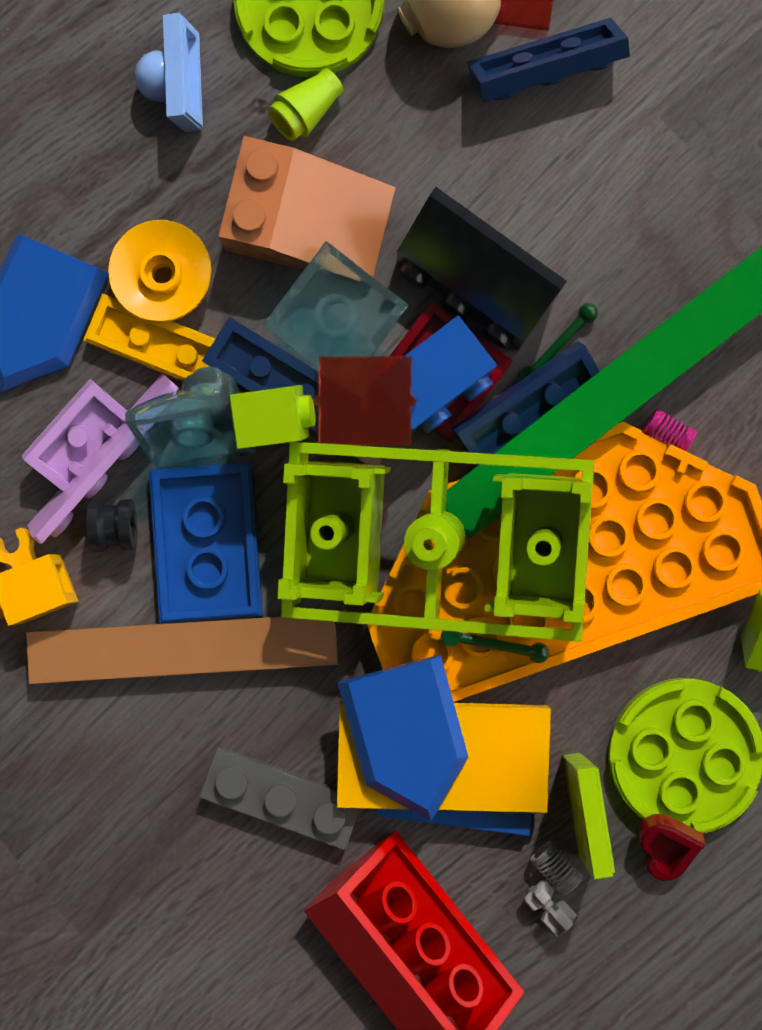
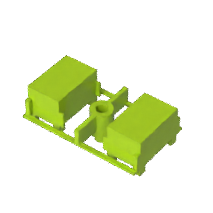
M290 442L289 463L284 464L283 483L288 484L283 578L278 580V599H282L281 617L582 642L594 460L454 452L446 449L422 450ZM309 454L433 461L430 512L416 519L408 527L404 537V548L408 558L416 566L427 570L424 617L294 607L301 602V598L344 601V604L363 606L366 602L378 603L384 596L383 592H378L384 479L385 474L390 473L391 467L359 463L308 460ZM449 462L582 471V478L508 473L507 475L495 474L493 476V481L502 482V513L497 592L495 601H488L485 605V612H494V616L513 618L514 615L562 618L564 619L563 622H572V629L440 619L442 570L459 555L464 547L466 538L461 521L455 515L446 511ZM428 539L434 542V547L428 544Z

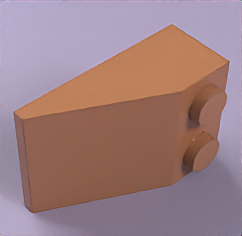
M244 136L218 237L225 251L372 287L396 187L299 149Z

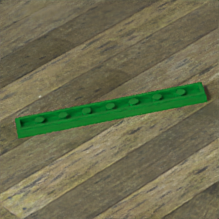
M762 245L493 454L573 459L762 313ZM479 464L447 489L446 510L461 521L465 534L470 539L502 513V482L493 481L495 474L507 475L508 473L551 476L559 469Z

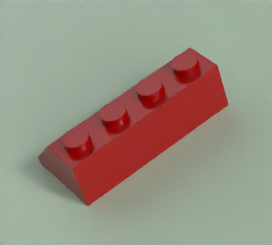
M396 830L389 833L336 876L303 910L397 1030H498L524 994V990Z

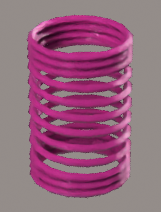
M659 408L655 409L643 428L642 433L666 445H669L676 436L671 445L675 446L679 440L676 447L687 451L696 437L697 430L692 429L690 426L685 430L687 425L684 424L682 426V421L677 425L678 419L673 422L674 417H671L669 420L670 414L665 417L666 412L661 411V409L659 410ZM661 424V426H660L658 432L654 435L656 429H657V428L659 427V425ZM664 428V430H663L661 436L658 438L659 433H660V432L662 431V429ZM669 429V431H668L666 437L662 440L663 436L665 435V433H666L667 430ZM672 433V435H671L669 441L666 443L667 438H668V437L670 436V434Z

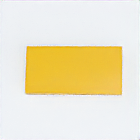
M340 700L337 808L408 809L366 785L344 704ZM454 703L468 759L438 810L547 813L551 708L549 705Z

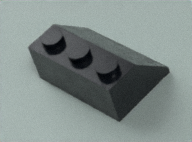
M435 187L427 198L397 250L396 263L402 266L399 272L407 281L420 289H424L426 285L443 296L440 302L446 309L456 316L459 315L461 319H465L470 315L485 326L482 333L490 341L503 349H507L511 345L519 351L567 282V280L438 187Z

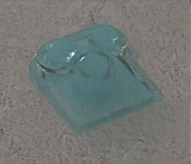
M325 241L263 325L330 378L348 389L355 378L365 370L370 358L400 320L409 305Z
M215 367L197 369L193 374L184 379L182 390L168 392L147 400L125 413V423L156 469H170L256 453V447L237 449L230 395L241 392L231 375Z

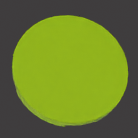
M234 0V10L245 42L259 59L282 73L296 77L311 78L324 68L331 70L334 74L357 62L369 50L382 25L385 0Z
M693 678L664 680L645 688L635 695L616 719L608 748L611 776L622 799L643 820L653 814H664L703 834L712 832L738 818L757 795L758 791L756 789L762 775V732L748 707L738 697L723 687Z

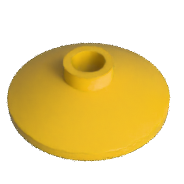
M151 220L134 226L119 239L110 257L108 273L112 291L126 310L147 321L169 322L188 315L202 302L210 286L212 267L205 245L192 230L174 221ZM166 267L172 270V276L168 282L157 283L154 277L158 269Z

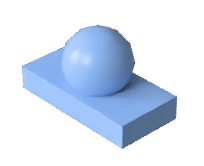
M180 13L163 15L164 51L154 50L144 54L136 64L134 78L139 91L144 97L151 101L166 102L167 118L184 132L202 131L203 114L199 32Z

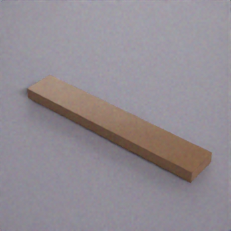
M276 616L26 632L29 684L338 665L336 622Z

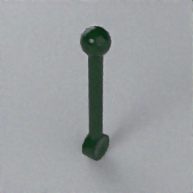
M592 303L581 305L578 311L579 316L532 366H526L520 371L519 379L522 380L554 358L585 323L595 321L598 317L597 307Z
M442 631L441 639L447 646H456L459 643L529 656L535 663H543L549 657V649L543 643H535L532 646L461 632Z

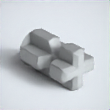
M541 880L536 886H531L528 889V894L524 896L523 901L532 911L540 908L544 910L540 919L541 922L555 937H558L575 923L578 916L563 899L553 902L551 897L555 891L547 880Z

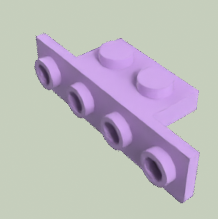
M161 374L129 411L94 381L89 379L21 455L25 462L59 488L55 495L27 525L34 540L42 544L49 535L57 537L71 522L73 518L71 511L84 496L87 499L93 497L103 487L108 477L105 472L118 458L121 460L128 458L141 442L142 437L139 434L152 419L157 422L172 409L176 401L173 396L179 388L165 375Z

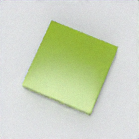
M580 752L562 755L578 856L594 880L613 877L615 868L599 769Z

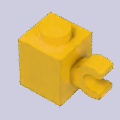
M26 528L15 530L19 539V548L14 553H9L6 550L4 542L0 538V562L12 566V569L0 573V619L5 618L8 626L24 624L79 602L61 555L47 554L36 558L34 539Z

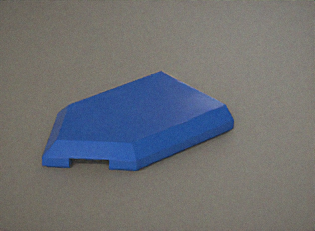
M16 234L0 270L1 393L22 386L21 384L43 375H51L70 367L109 280L108 273L24 235Z
M441 655L338 682L366 785L432 821L468 759L467 749Z

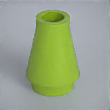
M324 68L317 75L275 95L274 103L268 108L269 117L277 130L288 140L295 141L298 137L306 138L334 101L344 93L343 86L331 70Z

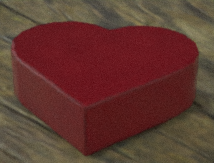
M653 814L641 821L638 828L640 845L645 852L647 870L654 878L662 881H671L680 877L706 845L703 833L664 814Z

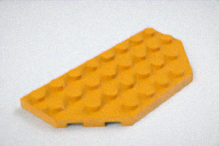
M625 422L618 423L573 458L594 460L582 642L466 633L532 646L535 643H543L549 649V657L543 663H535L529 656L459 643L456 646H447L441 639L442 630L367 624L382 669L392 668L440 654L453 702L756 595L759 589L762 588V500L756 484L709 465L707 461L676 446L666 445ZM559 469L551 476L582 478V471ZM454 481V482H452V483H449L448 486H447V489H448L449 487H451V486H452L454 483H456L457 481ZM432 490L428 491L416 519L430 512ZM501 515L470 539L466 536L462 551L442 570L440 619L572 629V622H563L564 619L524 615H514L513 618L494 616V612H485V605L488 601H495L497 592ZM428 539V544L434 547V542ZM404 544L381 590L384 593L383 599L375 603L371 613L424 617L427 570L416 566L408 558Z

